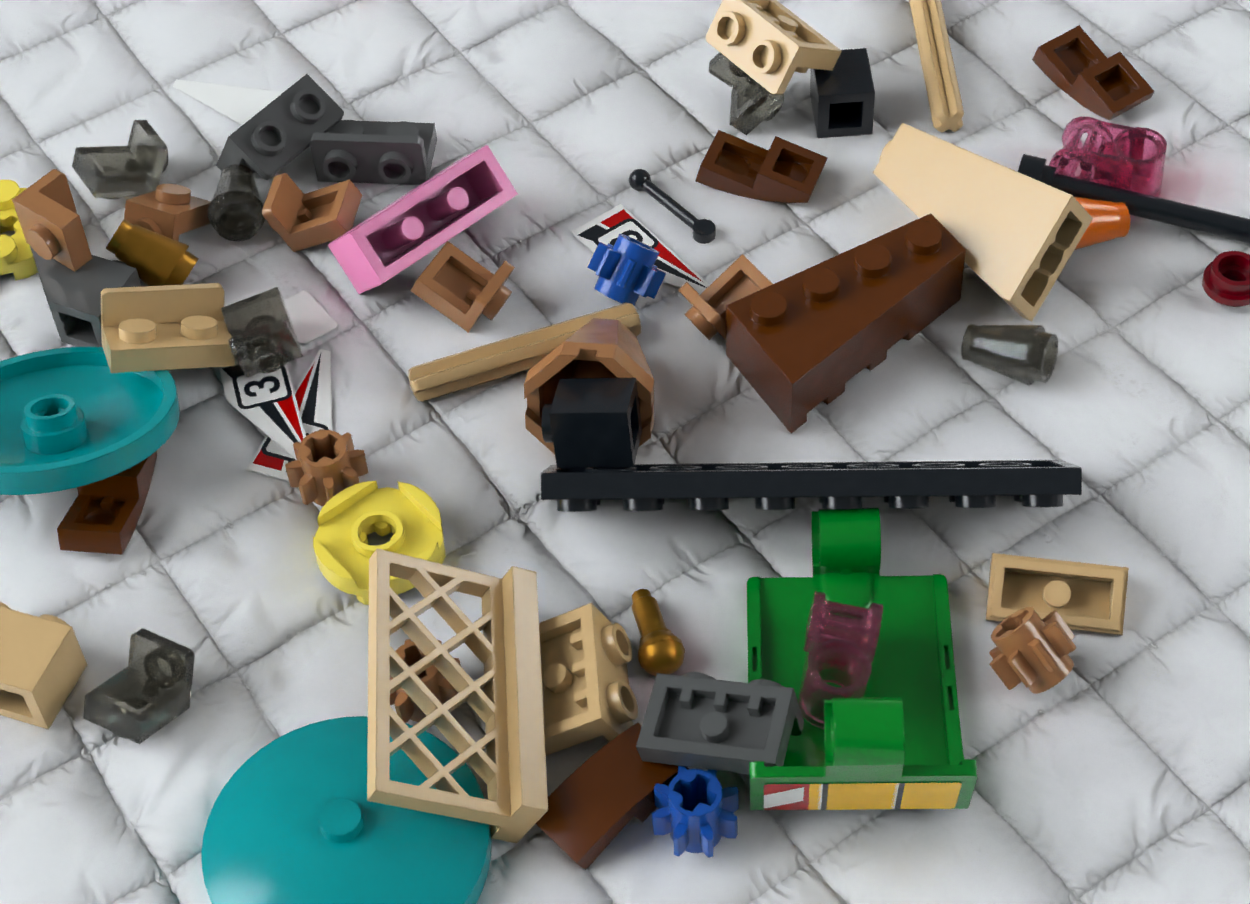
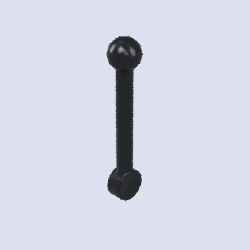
M636 169L630 174V186L634 190H644L693 229V239L696 242L706 244L715 239V224L707 219L698 220L653 184L650 174L646 170Z

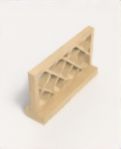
M378 548L369 559L367 801L489 824L491 826V839L518 843L548 811L537 573L535 571L512 566L503 578H497ZM390 576L409 580L424 599L408 608L391 589ZM457 591L481 597L482 617L472 623L449 595ZM431 607L438 612L456 633L455 636L442 645L417 618ZM400 628L425 655V657L410 667L390 646V635ZM463 643L484 664V675L476 681H473L449 654ZM432 665L439 670L458 692V694L443 705L417 676ZM400 687L426 715L425 718L411 728L390 707V694ZM465 701L485 722L486 735L477 742L450 714V712ZM432 725H435L460 753L459 756L444 767L417 737ZM402 749L428 779L419 786L390 780V756ZM468 762L487 784L488 799L469 796L451 774Z

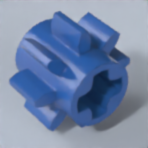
M623 234L618 235L614 246L609 243L606 245L599 242L587 267L595 271L596 275L599 276L594 289L622 304L632 303L635 306L640 295L645 298L649 296L654 299L666 275L665 272L657 269L658 266L654 265L660 252Z
M678 766V774L672 779L669 786L655 784L654 800L655 806L658 809L652 813L654 835L670 833L674 842V855L679 857L685 851L690 853L703 852L710 858L713 857L714 847L719 843L722 836L736 839L738 835L737 816L733 813L739 809V791L737 787L722 789L717 779V770H687L684 766Z

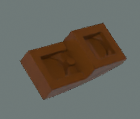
M1080 25L1039 46L1032 59L1043 73L1061 90L1086 109L1108 120L1150 99L1155 92L1121 52L1107 58Z
M718 130L700 165L695 181L717 190L756 200L781 203H808L828 158L775 136L770 149L766 150Z
M157 451L119 474L77 487L78 496L57 528L60 550L123 555L137 526L146 501L157 459Z
M638 722L603 746L566 778L548 796V811L536 823L572 860L585 870L634 816L643 823L657 808L654 800L655 784L669 786L672 779L678 774L677 765L644 762L641 760L636 748L642 727Z

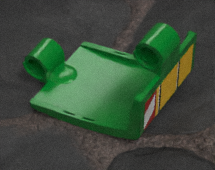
M879 508L818 509V511H812L813 577H751L747 581L748 683L757 679H765L779 683L784 687L794 688L804 718L802 734L800 736L790 735L783 766H764V761L749 762L750 811L968 809L978 778L977 761L964 759L946 577L941 574L880 576L881 525Z

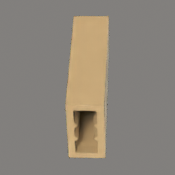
M905 123L900 125L893 139L885 145L881 152L879 163L873 171L919 218L931 213L966 249L965 263L1022 318L1031 322L1093 219L1073 195Z

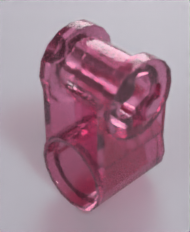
M1078 117L1066 124L1062 134L1064 146L1052 156L1049 166L1057 167V174L1158 197L1160 195L1167 142L1160 133L1149 128H1134L1104 122L1092 117ZM1084 133H1088V136L1083 145L1082 140L1080 139ZM1080 163V168L1082 169L1080 175L1076 177L1075 173Z
M814 591L804 638L803 651L806 654L798 696L801 712L804 718L812 725L824 729V700L864 697L880 633L883 614L882 604L871 603L867 609L827 601L825 593ZM826 682L835 683L840 685L841 687H834L827 684Z

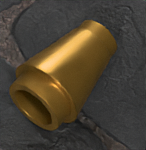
M125 219L106 247L121 262L136 268L139 278L148 286L183 285L199 259L186 251L189 245L139 225H133Z

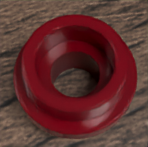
M1227 251L1216 256L1213 262L1206 267L1203 274L1202 286L1205 293L1211 299L1223 305L1233 307L1249 305L1250 255L1240 251Z

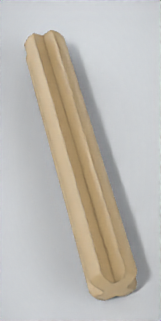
M909 0L933 126L941 133L948 129L956 132L963 126L962 117L964 110L941 0Z
M623 303L413 366L408 370L409 383L417 401L424 402L529 370L593 318L619 320L637 337L641 333L639 315L632 303Z

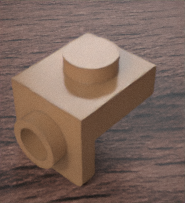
M53 169L12 199L26 243L31 245L39 256L46 260L54 259L74 272L92 259L82 222L77 214L64 173Z
M283 173L274 176L262 208V215L270 227L280 235L292 251L297 252L326 242L331 243L351 230L362 194L350 179L304 194L288 174Z
M160 184L157 185L155 191L127 199L124 219L133 225H139L179 241L180 234L210 224L212 202L191 196V190L185 186Z
M447 241L418 277L410 291L469 333L482 314L492 321L510 297L512 291L505 287L504 284L515 267L505 260L497 272L493 274Z
M742 254L700 295L688 282L678 291L692 305L684 315L708 340L717 333L726 340V305L764 289L773 283Z

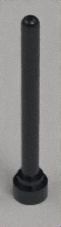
M1023 154L1018 169L1019 173L1071 194L1073 197L1112 201L1114 203L1123 202L1126 204L1129 214L1250 243V219L1057 174V167L1046 165L1047 159Z

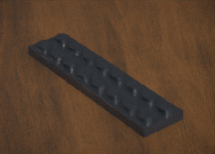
M1063 460L634 464V467L557 468L556 465H550L541 472V500H557V511L564 512L597 510V505H600V499H623V510L626 511L663 510L665 499L689 498L690 510L729 509V498H755L756 509L787 510L795 509V497H819V503H822V508L858 509L862 508V497L884 496V502L889 503V508L916 509L928 508L929 496H949V502H955V507L990 508L996 507V495H1014V501L1022 502V506L1061 507L1063 506V495H1082V468Z

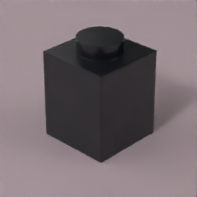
M866 48L842 50L832 71L811 69L810 97L817 138L873 134L875 90Z
M567 378L559 380L552 404H544L542 410L543 439L546 443H553L557 468L634 467L642 435L636 378Z

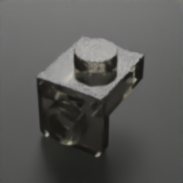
M720 52L710 60L709 73L732 87L731 126L747 135L763 120L769 121L779 112L784 102V93L782 95L771 94Z
M134 120L127 146L76 147L72 167L95 198L116 200L125 196H140L155 191L157 185H159L162 172L166 170L168 165V149L147 120Z
M278 287L221 308L228 331L232 336L228 340L231 352L246 377L258 373L277 371L285 366L287 362L303 357L285 301Z
M144 628L138 630L130 637L128 667L85 695L83 719L112 731L121 738L141 744L190 708L194 652L190 648Z

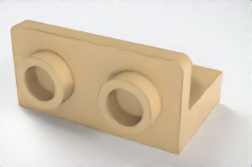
M722 0L706 34V41L767 91L775 95H782L785 92L795 71L806 73L808 68L832 71L842 50L777 0Z
M221 284L105 288L101 291L102 347L111 373L235 366V343L224 321V290Z
M592 603L539 623L546 756L601 735L611 741L633 726L632 720H635L638 716V706L634 693L629 686L627 662L632 660V647L623 627L618 623L613 624Z

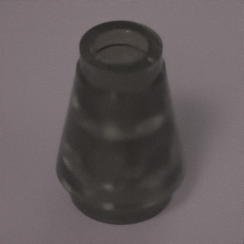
M233 164L227 166L221 172L218 185L208 208L210 224L221 237L230 241L250 239L260 230L265 222V218L262 215L264 205L256 186L253 172L248 167L241 164Z
M970 324L963 336L961 356L963 360L972 361L977 365L1028 386L1032 385L1034 381L1046 383L1050 379L1056 364L1058 337L1056 334L1045 332L1042 325L979 326Z

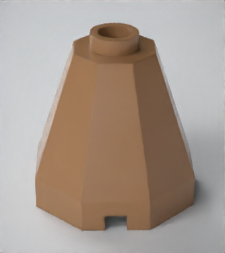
M593 318L528 370L524 382V399L527 398L525 428L553 454H555L553 443H546L543 439L542 410L544 404H552L560 379L636 378L642 425L639 446L651 438L654 426V377L637 337L619 320Z

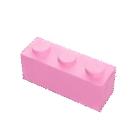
M485 145L453 163L329 243L328 247L358 294H361L385 283L518 195L488 145Z

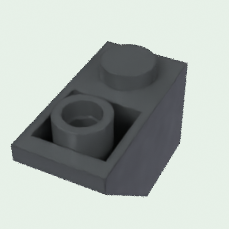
M30 245L61 342L77 347H102L101 291L105 288L142 287L137 269L118 260L111 261L92 255L90 261L74 272L54 259L46 260L42 258Z

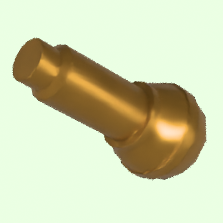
M639 589L632 594V611L641 635L637 655L639 663L651 675L656 676L657 673L670 675L676 672L682 665L685 649L682 641L666 628L658 603L651 596L650 591Z

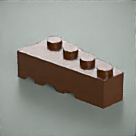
M930 213L726 305V355L792 434L807 422V413L822 401L827 405L845 392V383L864 368H867L869 371L874 369L886 359L889 348L901 339L909 341L961 299L966 249Z

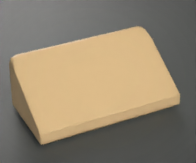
M992 553L986 620L1002 622L1020 609L1033 607L1041 619L1051 612L1057 611L1070 630L1123 635L1129 568Z

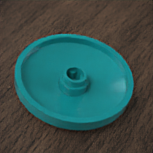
M103 347L49 349L0 361V495H31L72 489L119 474L148 458L166 443L176 429L180 418L176 385L168 370L111 373Z
M356 716L328 719L298 728L275 739L251 756L229 779L213 805L203 835L201 853L204 883L212 904H476L483 891L490 867L492 851L490 825L367 801L368 717ZM405 723L409 728H411V727L413 726V725H410V724ZM426 731L417 736L443 767L459 756L446 743ZM402 749L390 756V780L419 786L428 779ZM466 763L451 774L469 796L484 799L478 781Z

